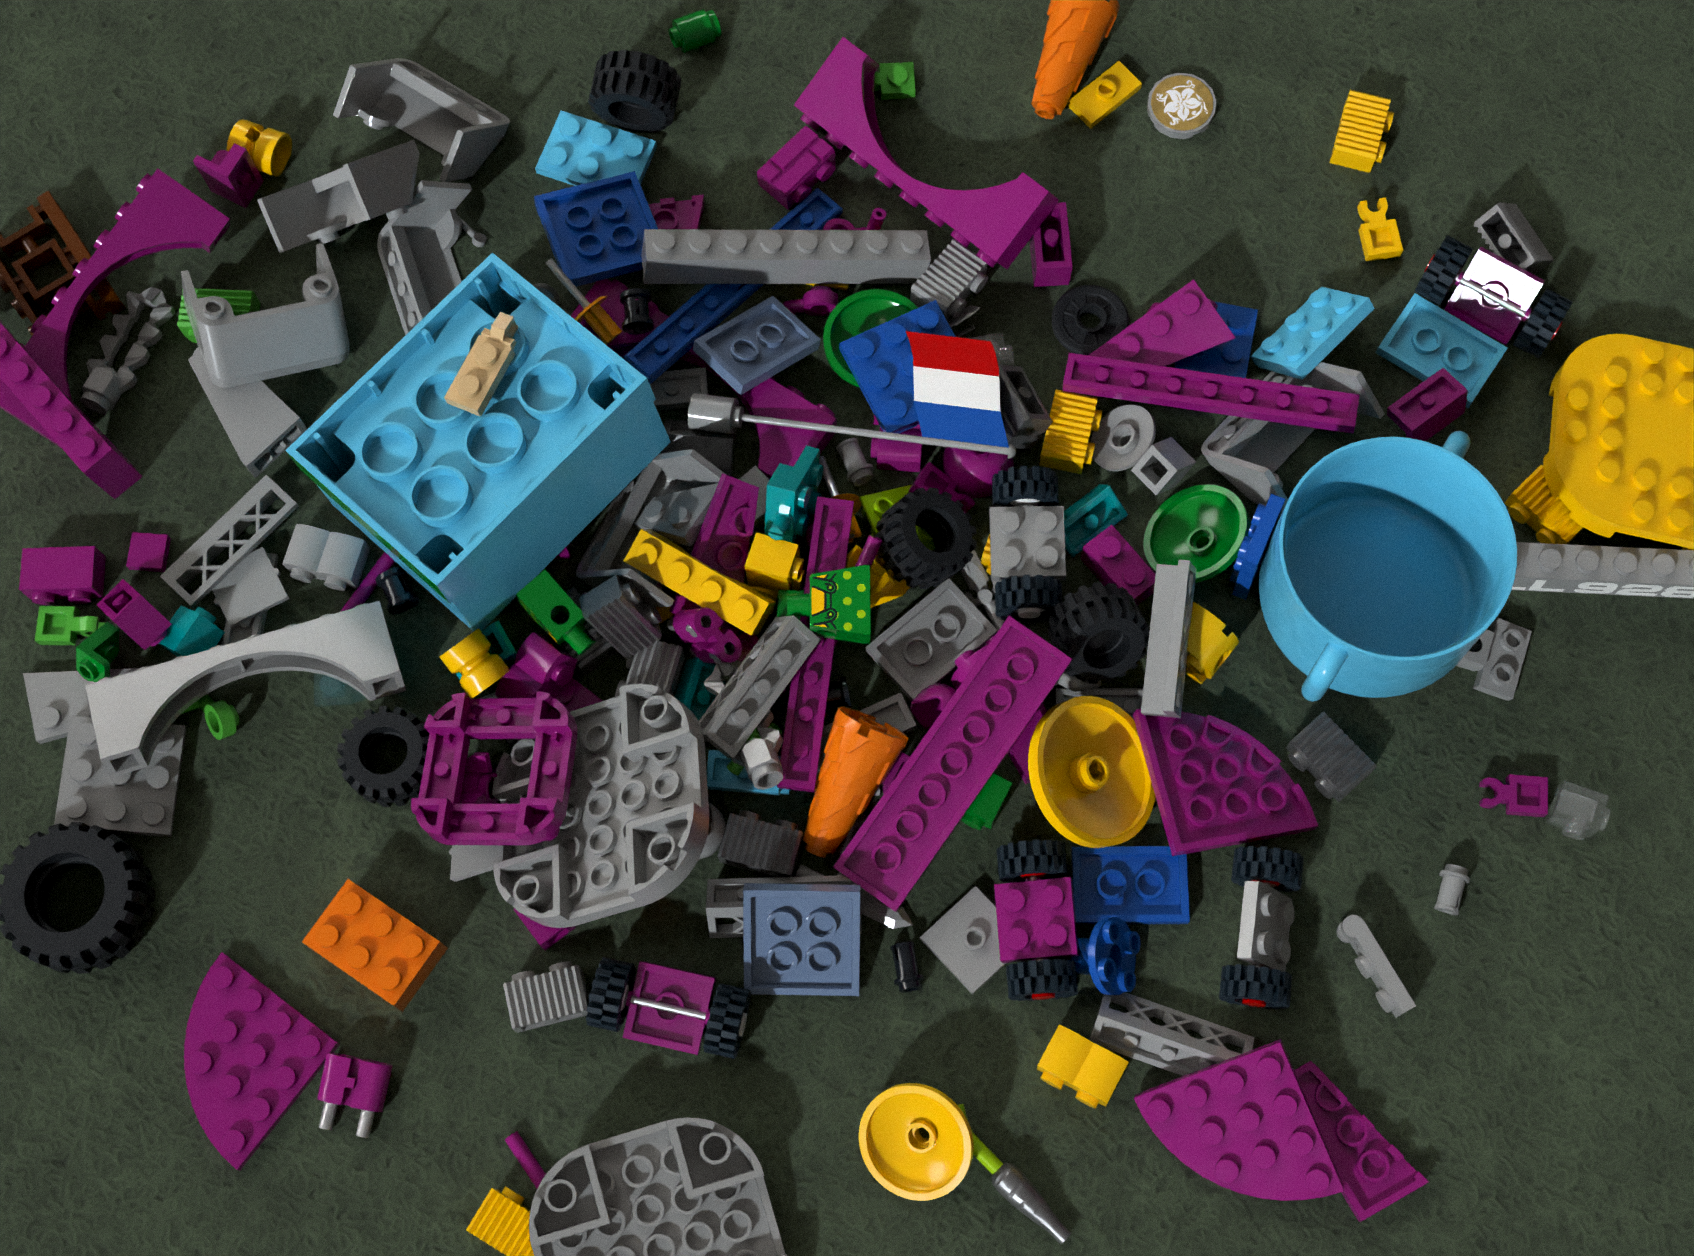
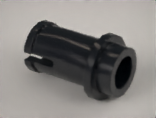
M909 941L892 945L890 949L893 954L897 979L894 980V985L899 986V992L901 993L922 989L921 982L924 981V975L919 973L915 943Z

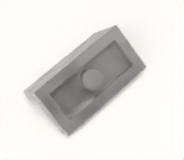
M666 419L664 427L671 442L661 451V454L694 449L726 475L732 476L733 448L736 441L737 428L734 434L690 429L688 421Z

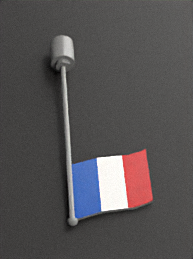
M906 331L913 355L914 402L922 436L744 414V407L739 406L737 398L698 393L692 395L688 408V426L690 429L734 434L736 428H741L743 421L1005 454L1008 455V459L1016 455L1015 446L1012 444L1008 445L1001 415L1000 373L996 353L991 341Z

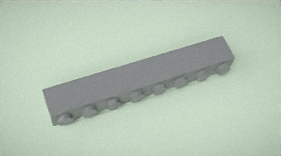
M644 229L642 246L644 284H914L925 270L929 268L931 262L927 230Z

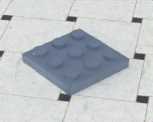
M744 883V989L751 990V994L859 996L861 885Z

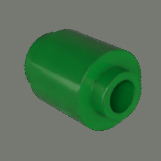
M702 9L672 20V28L668 29L674 48L681 47L683 53L715 42V38L721 36L720 24L713 10L705 12Z

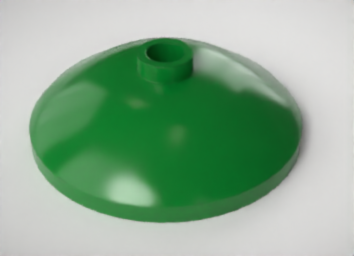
M883 289L863 290L843 299L830 313L824 328L823 346L830 366L843 380L859 387L839 350V343L918 307L908 298Z
M1197 485L1177 492L1159 506L1148 522L1143 540L1144 553L1148 563L1156 572L1157 564L1178 565V560H1190L1196 568L1195 583L1218 575L1236 560L1245 536H1248L1250 522L1247 509L1235 493L1218 485Z

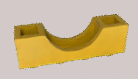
M641 529L623 560L625 563L703 608H711L721 619L751 636L760 633L777 603L747 584L732 579L709 567L686 552L683 547L652 529Z

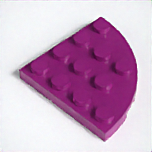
M1136 709L1133 713L1172 856L1307 832L1318 827L1312 807L1298 783L1295 785L1290 776L1279 765L1280 759L1247 732L1211 715L1204 717L1181 711V718L1143 715L1141 709Z
M223 952L220 953L210 967L193 1002L186 1028L184 1069L191 1104L202 1129L222 1157L236 1170L240 1171L324 1066L327 1052L334 1053L340 1044Z
M1281 1039L1140 1092L1134 1096V1100L1143 1118L1165 1147L1186 1166L1219 1186L1240 1194L1280 1201L1315 1199L1344 1191L1343 1182Z

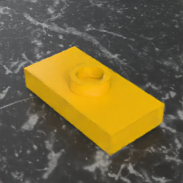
M1118 61L1068 101V107L1091 129L1138 92L1142 87V83Z

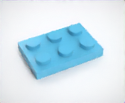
M561 110L535 170L537 174L574 186L635 171L641 185L657 148V142Z
M1321 286L1309 296L1308 300L1295 313L1288 316L1285 323L1270 337L1266 338L1250 357L1259 368L1303 380L1375 308L1368 297Z
M1414 293L1377 348L1376 354L1423 382L1440 369L1445 368L1468 390L1466 408H1469L1508 348Z

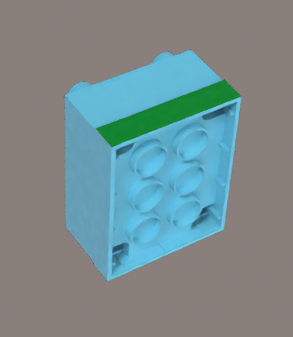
M491 253L285 451L299 469L317 484L337 510L474 632L478 628L482 631L517 596L516 594L531 582L671 441L655 407L654 401L656 398L648 379L499 257ZM500 312L513 316L516 325H518V329L513 336L516 342L514 347L515 356L482 416H477L447 404L444 397L477 337L481 335L484 328L491 330V325Z

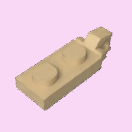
M500 312L491 325V330L484 328L481 335L477 337L444 397L447 404L477 416H482L515 356L514 347L516 342L513 336L518 329V325H516L513 316Z

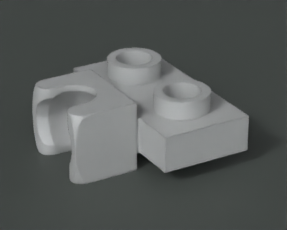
M1497 618L1492 622L1490 630H1486L1472 646V651H1468L1456 666L1474 672L1478 671L1473 689L1509 701L1513 699L1532 631Z

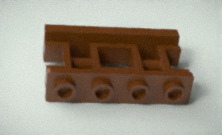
M49 191L36 197L40 205L37 207L33 205L27 207L34 222L7 238L0 232V247L8 257L23 248L27 253L11 263L18 273V276L15 278L0 256V286L5 293L11 291L15 296V299L10 302L22 319L29 318L32 323L27 328L29 332L35 321L39 318L29 300L34 298L42 309L50 305L62 286L68 288L76 277L73 275V272L83 258L89 260L92 257ZM49 218L67 247L62 249L54 238L40 247L38 246L36 241L51 232L44 221L45 219ZM58 257L68 273L38 290L28 274ZM105 278L95 287L101 299L96 301L89 294L76 317L92 309L101 321L106 318L105 314L111 311L114 315L126 307L107 278Z

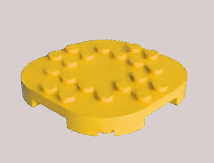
M1607 334L1584 342L1566 359L1555 374L1550 386L1549 396H1553L1549 452L1543 458L1544 475L1550 493L1554 499L1559 497L1571 511L1568 516L1573 521L1600 536L1611 538L1615 532L1681 546L1682 550H1694V349L1628 334Z

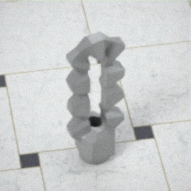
M150 287L140 294L128 291L126 297L129 314H114L113 325L117 335H104L100 339L106 359H88L86 363L89 377L82 387L83 395L80 401L90 410L106 414L109 409H114L122 393L136 385L138 380L132 371L148 363L150 354L147 348L155 345L163 336L158 327L170 320L175 314L173 306L167 304L165 295L160 289ZM145 306L153 308L150 320L145 322L138 335V341L133 343L125 357L124 365L120 366L118 372L111 368L114 358L122 344L127 341L132 326L139 319L140 312Z
M736 660L731 663L716 664L712 674L703 681L708 692L717 697L725 686L723 681H729L742 662ZM770 709L757 726L761 738H753L745 742L736 756L731 758L734 763L745 767L754 787L761 790L772 788L783 779L782 765L777 754L783 743V738L779 730L768 728L774 719Z

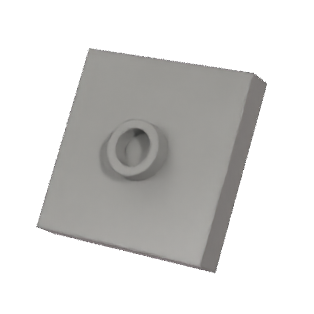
M976 886L920 937V940L972 995L1006 964L1000 961L996 907Z

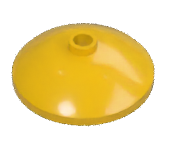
M903 1083L884 1090L867 1106L859 1126V1147L869 1172L884 1188L900 1197L917 1201L940 1198L954 1190L961 1183L971 1166L974 1141L968 1120L959 1106L950 1097L933 1087L919 1083ZM919 1128L926 1129L929 1133V1138H923L919 1133Z

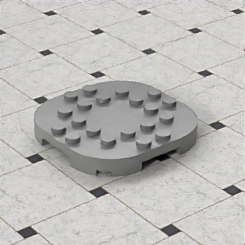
M650 684L619 687L620 696L570 712L575 719L578 736L568 807L565 819L560 826L559 834L553 840L542 841L533 845H509L508 860L493 864L494 878L501 896L518 912L536 923L552 928H567L648 905L663 898L678 887L698 862L705 846L709 829L704 735L699 721L693 712L673 695L665 692L658 686ZM520 739L514 745L510 755L506 752L503 753L496 769L497 777H494L492 796L500 800L501 804H520V798L527 797L535 739Z
M686 1117L666 1120L593 1142L571 1151L555 1163L546 1173L536 1190L530 1210L529 1235L534 1256H787L763 1177L765 1175L758 1158L739 1135L707 1119Z

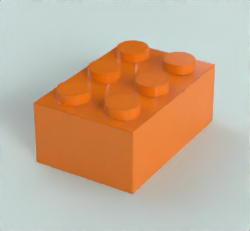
M350 879L346 880L302 941L306 946L402 1012L448 949L439 940Z

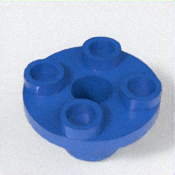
M1117 917L1102 918L1094 926L1090 938H1078L1079 956L1070 957V960L1075 961L1078 974L1091 975L1094 985L1101 993L1105 995H1120L1124 992H1131L1136 984L1134 971L1136 954L1140 950V937L1136 931H1130L1128 925L1122 919Z

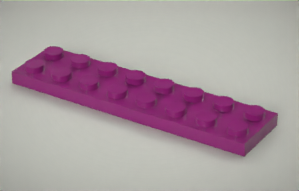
M1008 616L833 868L857 885H861V888L897 912L1068 668L1072 658L1011 616Z

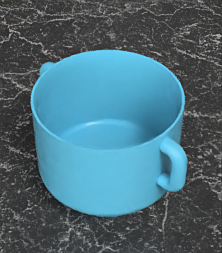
M1463 431L1451 433L1442 447L1426 441L1404 437H1377L1357 441L1323 457L1305 473L1293 489L1262 558L1259 573V594L1263 616L1275 643L1288 660L1307 676L1301 688V693L1306 700L1311 702L1320 700L1328 688L1357 697L1386 698L1404 695L1431 685L1444 677L1461 661L1504 607L1515 580L1517 568L1516 536L1507 508L1497 491L1475 467L1463 459L1471 444L1467 433Z

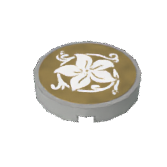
M1187 73L1167 75L1156 82L1149 93L1147 113L1154 123L1153 126L1159 132L1178 139L1191 138L1193 135L1208 129L1214 119L1216 110V98L1213 89L1203 79Z

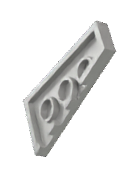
M138 668L110 669V677L133 672ZM78 671L23 673L35 738L39 744L67 737L70 715L91 717L85 685L95 682L87 681Z

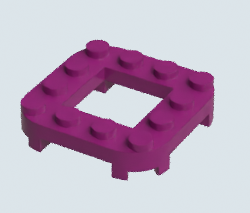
M537 691L536 698L470 699L464 692L451 695L452 701L442 706L434 716L428 715L424 728L429 732V739L419 797L411 798V810L416 815L419 825L432 839L446 845H533L542 841H550L557 837L567 812L578 736L574 717L560 701L553 698L551 694ZM470 739H535L527 797L520 798V804H460Z

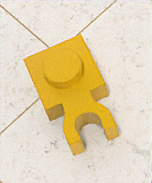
M1386 197L1379 198L1377 212H1372L1368 209L1367 200L1360 201L1357 209L1360 218L1365 223L1360 225L1358 231L1366 262L1400 257L1403 247L1396 219L1386 220L1385 216L1388 209Z

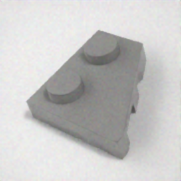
M718 483L654 497L634 523L638 531L641 529H652L675 543L692 546L698 537Z

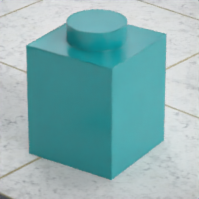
M181 605L169 621L171 625L167 628V635L158 644L176 657L188 656L216 646L225 632L213 624L217 618L201 607H197L193 611Z

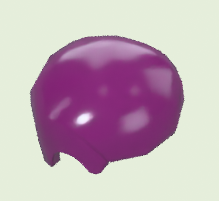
M945 684L929 685L911 702L910 709L914 718L922 727L930 729L956 690Z

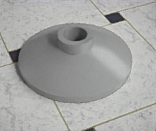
M1133 404L1117 407L1107 413L1100 421L1098 432L1093 431L1090 442L1095 443L1094 461L1109 471H1122L1136 465L1151 445H1153L1155 439L1156 425L1152 415L1145 408Z

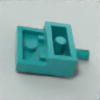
M806 446L794 467L779 463L767 483L764 535L770 536L774 540L795 543L799 536L806 534L811 514H815L817 496L822 497L820 493H817V487L821 482L824 469L823 465L819 464L820 449Z

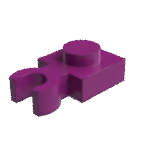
M930 462L921 470L908 491L913 493L919 488H924L926 491L929 488H937L939 494L946 491L952 495L951 500L954 502L959 500L964 505L961 509L966 512L975 504L974 500L968 495L958 494L954 491L957 486L955 482Z
M1509 774L1506 777V785L1492 777L1484 778L1479 782V787H1488L1494 792L1493 799L1482 798L1479 801V806L1482 808L1491 809L1502 803L1506 804V815L1545 817L1548 815V777Z

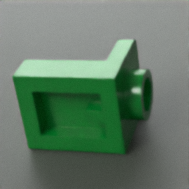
M106 622L76 646V670L87 681L98 682L100 679L110 677V663L119 653V629Z

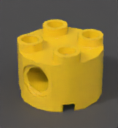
M1193 602L1189 630L1186 674L1194 681L1202 684L1206 678L1211 679L1238 645L1239 640L1233 632L1227 637L1222 632L1226 625L1211 612Z

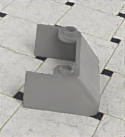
M404 58L350 65L333 116L338 119L358 115L364 119L363 122L367 126L378 130L383 129V127L396 126L444 155L441 161L444 167L439 178L442 182H451L474 176L505 136L510 124L509 118L420 64Z
M411 140L343 165L340 169L310 181L257 199L279 253L318 239L319 243H328L340 238L339 230L385 213L388 220L408 213L406 205L413 202L419 151L415 141Z
M421 180L414 189L413 202L406 205L408 213L390 219L378 235V253L405 335L462 282L451 247L462 232V224L458 218L456 208L472 190L470 184Z
M323 243L316 244L317 274L307 278L303 284L304 302L234 316L230 303L224 298L209 296L198 299L189 271H181L184 305L208 378L213 384L229 388L339 364L348 357L349 336L340 290Z
M1320 362L1303 380L1273 371L1262 380L1359 394L1357 413L1379 419L1385 414L1361 371ZM1228 416L1203 442L1201 451L1208 463L1253 503L1266 505L1271 493L1284 498L1285 502L1281 511L1283 512L1288 498L1282 490V480L1274 472L1316 428Z
M694 449L658 454L613 499L577 567V577L588 585L597 587L613 576L618 575L624 583L632 582L644 604L652 603L655 607H671L675 600L663 592V584L623 561L639 533L634 523L654 497L718 483L722 473H725Z

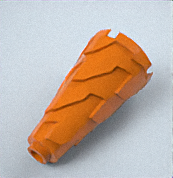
M1050 0L1047 11L1049 18L1043 39L1044 46L1034 77L1037 80L1031 103L1035 108L1034 112L1038 116L1045 119H1053L1055 115L1062 114L1072 93H1076L1088 65H1091L1103 38H1107L1120 8L1117 0H1110L1109 2L1106 0Z
M838 707L824 749L825 758L816 779V791L810 806L807 826L802 838L807 843L805 849L808 852L823 858L826 857L827 853H835L838 846L853 827L858 816L867 809L878 786L886 780L909 739L907 735L886 722L882 725L875 721L876 717L848 707Z

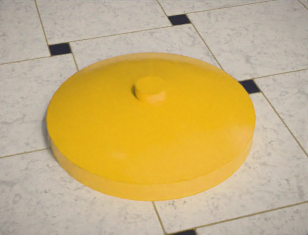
M1080 696L1063 701L1053 706L1042 716L1036 725L1030 741L1028 771L1033 794L1045 818L1065 838L1088 848L1110 847L1133 838L1148 821L1156 798L1133 718L1115 703L1095 696Z

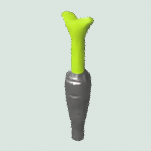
M959 1104V1108L967 1118L964 1104ZM972 1131L974 1141L973 1156L992 1174V1184L999 1194L1021 1213L1049 1232L1061 1245L1072 1233L1059 1221L1045 1199L1025 1174L1012 1163L1003 1164Z

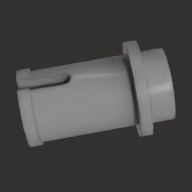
M849 438L839 443L836 450L848 471L846 476L848 481L853 482L854 486H862L870 482L874 477L872 474L874 468L872 464L867 463L856 438Z
M1446 864L1445 869L1440 870L1439 876L1443 878L1437 902L1434 906L1435 910L1451 915H1459V906L1465 883L1470 882V878L1467 876L1468 869L1458 865Z

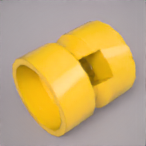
M245 119L238 120L233 126L227 142L228 152L234 143L246 148L258 171L276 177L282 174L292 151V139L289 134L272 128L264 129L262 125Z
M479 628L440 656V659L451 673H461L462 676L459 682L470 699L477 696L510 671L498 654H489L488 651L491 643Z

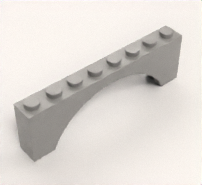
M380 601L360 604L352 609L334 614H325L317 619L300 624H290L279 630L261 635H252L234 643L217 645L206 651L188 656H179L171 661L154 666L141 667L133 672L115 677H106L98 682L85 685L100 760L110 778L148 767L158 742L180 714L211 691L247 676L274 671H304L322 674L348 684L364 695L369 701L406 691Z

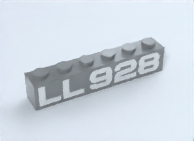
M1516 542L1517 568L1511 590L1694 599V550Z

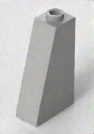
M198 347L194 351L193 356L188 359L240 460L255 478L307 430L300 417L262 381L229 388L219 387L208 378Z

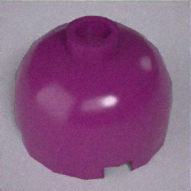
M946 447L942 458L943 473L957 485L955 490L972 498L993 495V475L998 474L1000 470L1008 471V468L1014 467V458L1008 459V455Z

